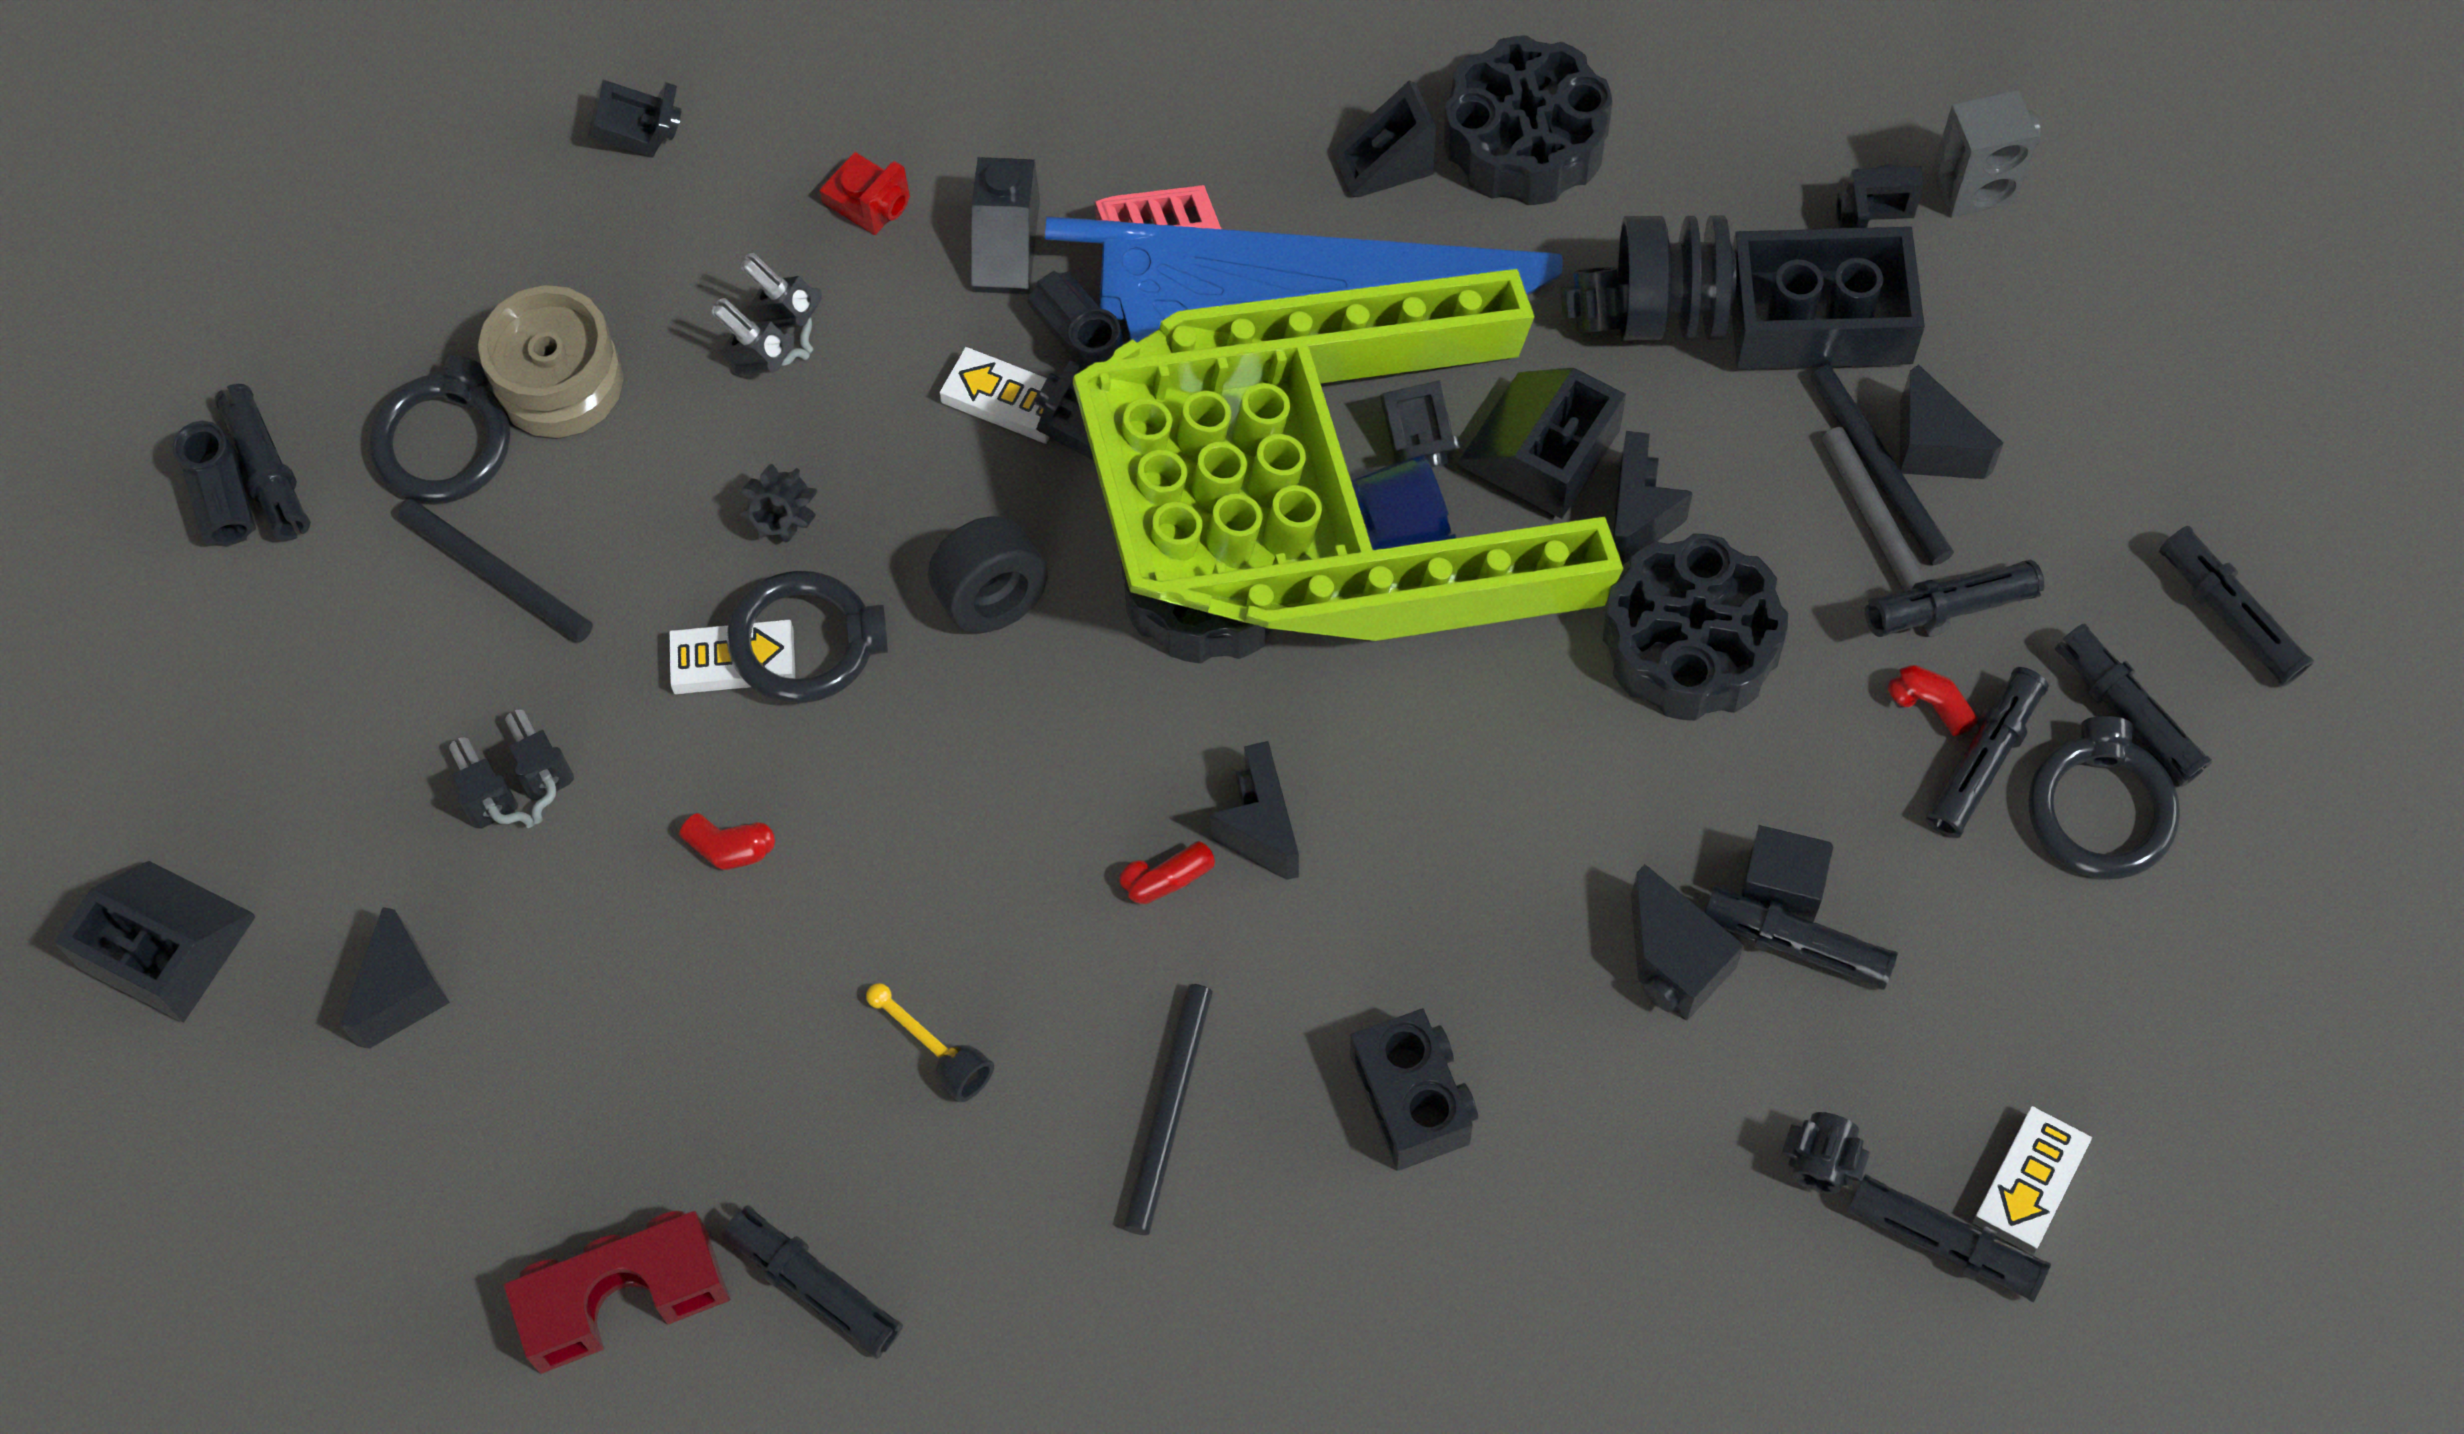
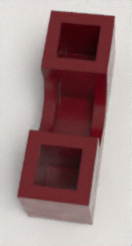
M671 1211L661 1214L650 1220L645 1230L624 1238L619 1235H609L596 1239L584 1247L583 1254L562 1262L554 1259L536 1262L524 1268L520 1272V1278L504 1283L525 1356L540 1374L604 1350L597 1325L598 1313L603 1302L619 1289L641 1287L650 1291L656 1309L668 1325L731 1301L709 1234L696 1211L687 1214L683 1211Z

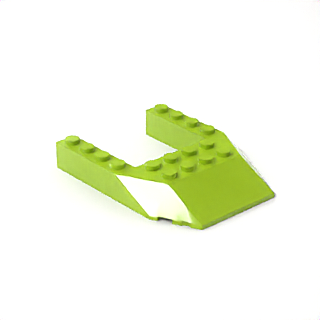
M1518 269L1177 311L1161 321L1160 328L1137 343L1132 339L1116 349L1114 355L1109 360L1096 362L1076 374L1073 379V386L1130 592L1265 628L1371 641L1605 606L1609 598L1611 586L1617 583L1623 571V566L1605 517L1373 550L1320 384L1519 357L1533 322L1534 314Z

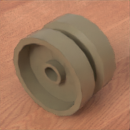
M537 286L518 291L495 307L484 321L478 341L481 365L488 381L493 386L495 397L506 411L513 425L534 436L562 438L583 433L605 419L618 402L624 380L620 359L611 340L604 315L589 297L569 287Z

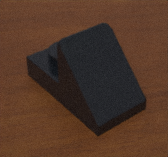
M1626 431L1613 531V540L1622 565L1631 560V556L1645 546L1659 541L1681 526L1688 518L1693 494L1691 491L1656 487L1659 458L1648 457L1650 433Z
M1269 741L1244 746L1245 769L1236 771V780L1243 806L1212 813L1210 815L1211 836L1219 844L1286 880L1298 878L1299 852Z

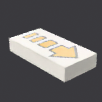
M965 347L940 391L941 402L1047 444L1050 438L1036 430L1043 408L1035 405V401L1047 378Z
M791 620L754 623L751 642L758 660L767 669L778 675L795 678L794 629ZM728 625L670 631V677L674 694L751 687L742 679L730 659L727 648Z
M2032 1106L1972 1223L1981 1228L1986 1226L1997 1231L1996 1236L2033 1255L2038 1249L2093 1137Z

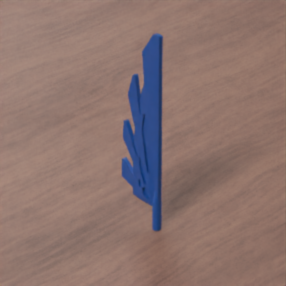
M1046 216L1045 240L1103 244L1100 308L1110 311L1117 319L1125 320L1130 339H1133L1136 343L1158 330L1161 321L1182 310L1518 269L1528 296L1559 278L1562 273L1563 258L1558 253Z

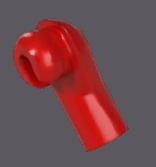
M1910 665L1901 668L1900 675L1892 678L1888 683V692L1899 706L1912 707L1918 699L1931 704L1953 736L1962 735L1977 724L1979 718L1950 678L1918 665Z
M695 813L690 816L681 826L679 836L721 870H731L755 864L763 860L765 855L770 853L775 846L774 833L765 823L754 822L750 825L743 824L720 830L701 813Z
M1196 841L1152 870L1145 861L1136 860L1131 862L1121 872L1119 883L1122 888L1129 892L1128 898L1130 900L1146 905L1184 888L1213 869L1215 865L1214 855L1205 843Z

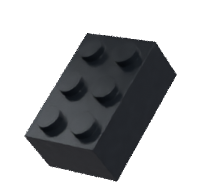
M1912 226L1735 231L1732 248L1735 251L1736 292L1731 313L1737 369L1822 367L1825 365H1830L1831 367L1906 365L1914 363L1925 323Z

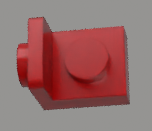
M856 152L848 158L819 190L823 204L873 235H876L889 220L897 219L905 210L910 198L904 166L893 161L884 170Z

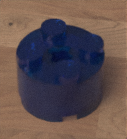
M1424 454L1368 472L1351 480L1373 550L1457 538L1456 534L1449 535L1451 534L1447 518L1449 513L1428 459H1425Z

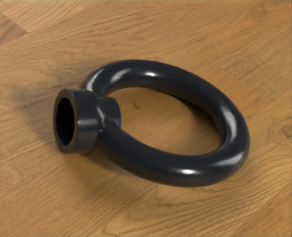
M450 355L447 357L440 374L419 377L404 384L394 391L379 408L370 430V455L379 477L399 495L407 499H414L417 502L429 504L457 501L483 488L501 468L510 443L509 420L506 411L495 397V394L487 388L489 381L479 362L459 355ZM436 397H443L449 402L463 407L474 406L485 422L486 441L480 456L467 470L448 479L426 480L413 476L399 464L393 449V438L400 420L411 408L425 400Z
M790 571L776 574L753 586L735 606L727 628L728 653L734 668L742 679L753 689L769 698L790 703H808L826 699L841 692L855 681L865 668L871 654L888 653L884 605L865 606L861 598L848 585L823 573ZM811 595L822 598L833 604L846 619L848 633L847 650L834 667L820 675L800 679L778 675L767 669L758 660L753 651L751 633L755 620L767 606L787 596Z
M2096 716L2082 721L2081 737L2059 746L2045 757L2033 776L2029 790L2028 805L2031 823L2044 848L2058 862L2072 871L2097 879L2127 878L2140 874L2154 866L2170 849L2177 834L2180 819L2179 799L2171 777L2154 756L2132 743L2133 724L2120 717ZM2087 762L2092 766L2102 768L2124 766L2135 773L2147 787L2153 801L2154 820L2146 838L2135 848L2119 854L2096 853L2075 843L2060 826L2054 809L2055 790L2067 771L2080 763Z

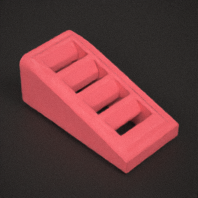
M1204 185L1117 195L1094 201L1096 220L1144 224L1143 221L1153 219L1156 225H1167L1164 215L1173 212L1178 225L1172 226L1221 229ZM1195 206L1201 222L1190 223L1185 209Z

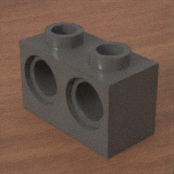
M2019 89L1952 104L1932 170L1951 218L2016 203L2024 178H2027L2029 175V163L2035 146L2041 140V128L2038 117L2033 110H2027Z

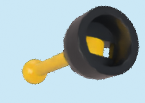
M882 983L871 985L866 992L868 1004L873 1008H883L940 1058L936 1069L937 1076L949 1094L958 1102H966L985 1087L994 1071V1063L988 1057L970 1045H955L948 1049L891 999L892 994L888 986Z

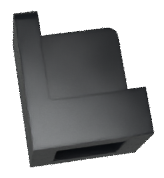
M1759 825L1751 848L1741 896L1767 905L1770 904L1771 900L1784 905L1783 911L1814 922L1824 894L1833 852L1832 843Z

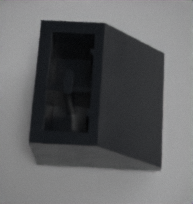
M1574 367L1518 372L1460 457L1459 466L1563 519L1620 432L1626 394Z
M147 861L92 888L57 936L54 943L80 970L184 1023L255 919V915L235 903L151 861Z

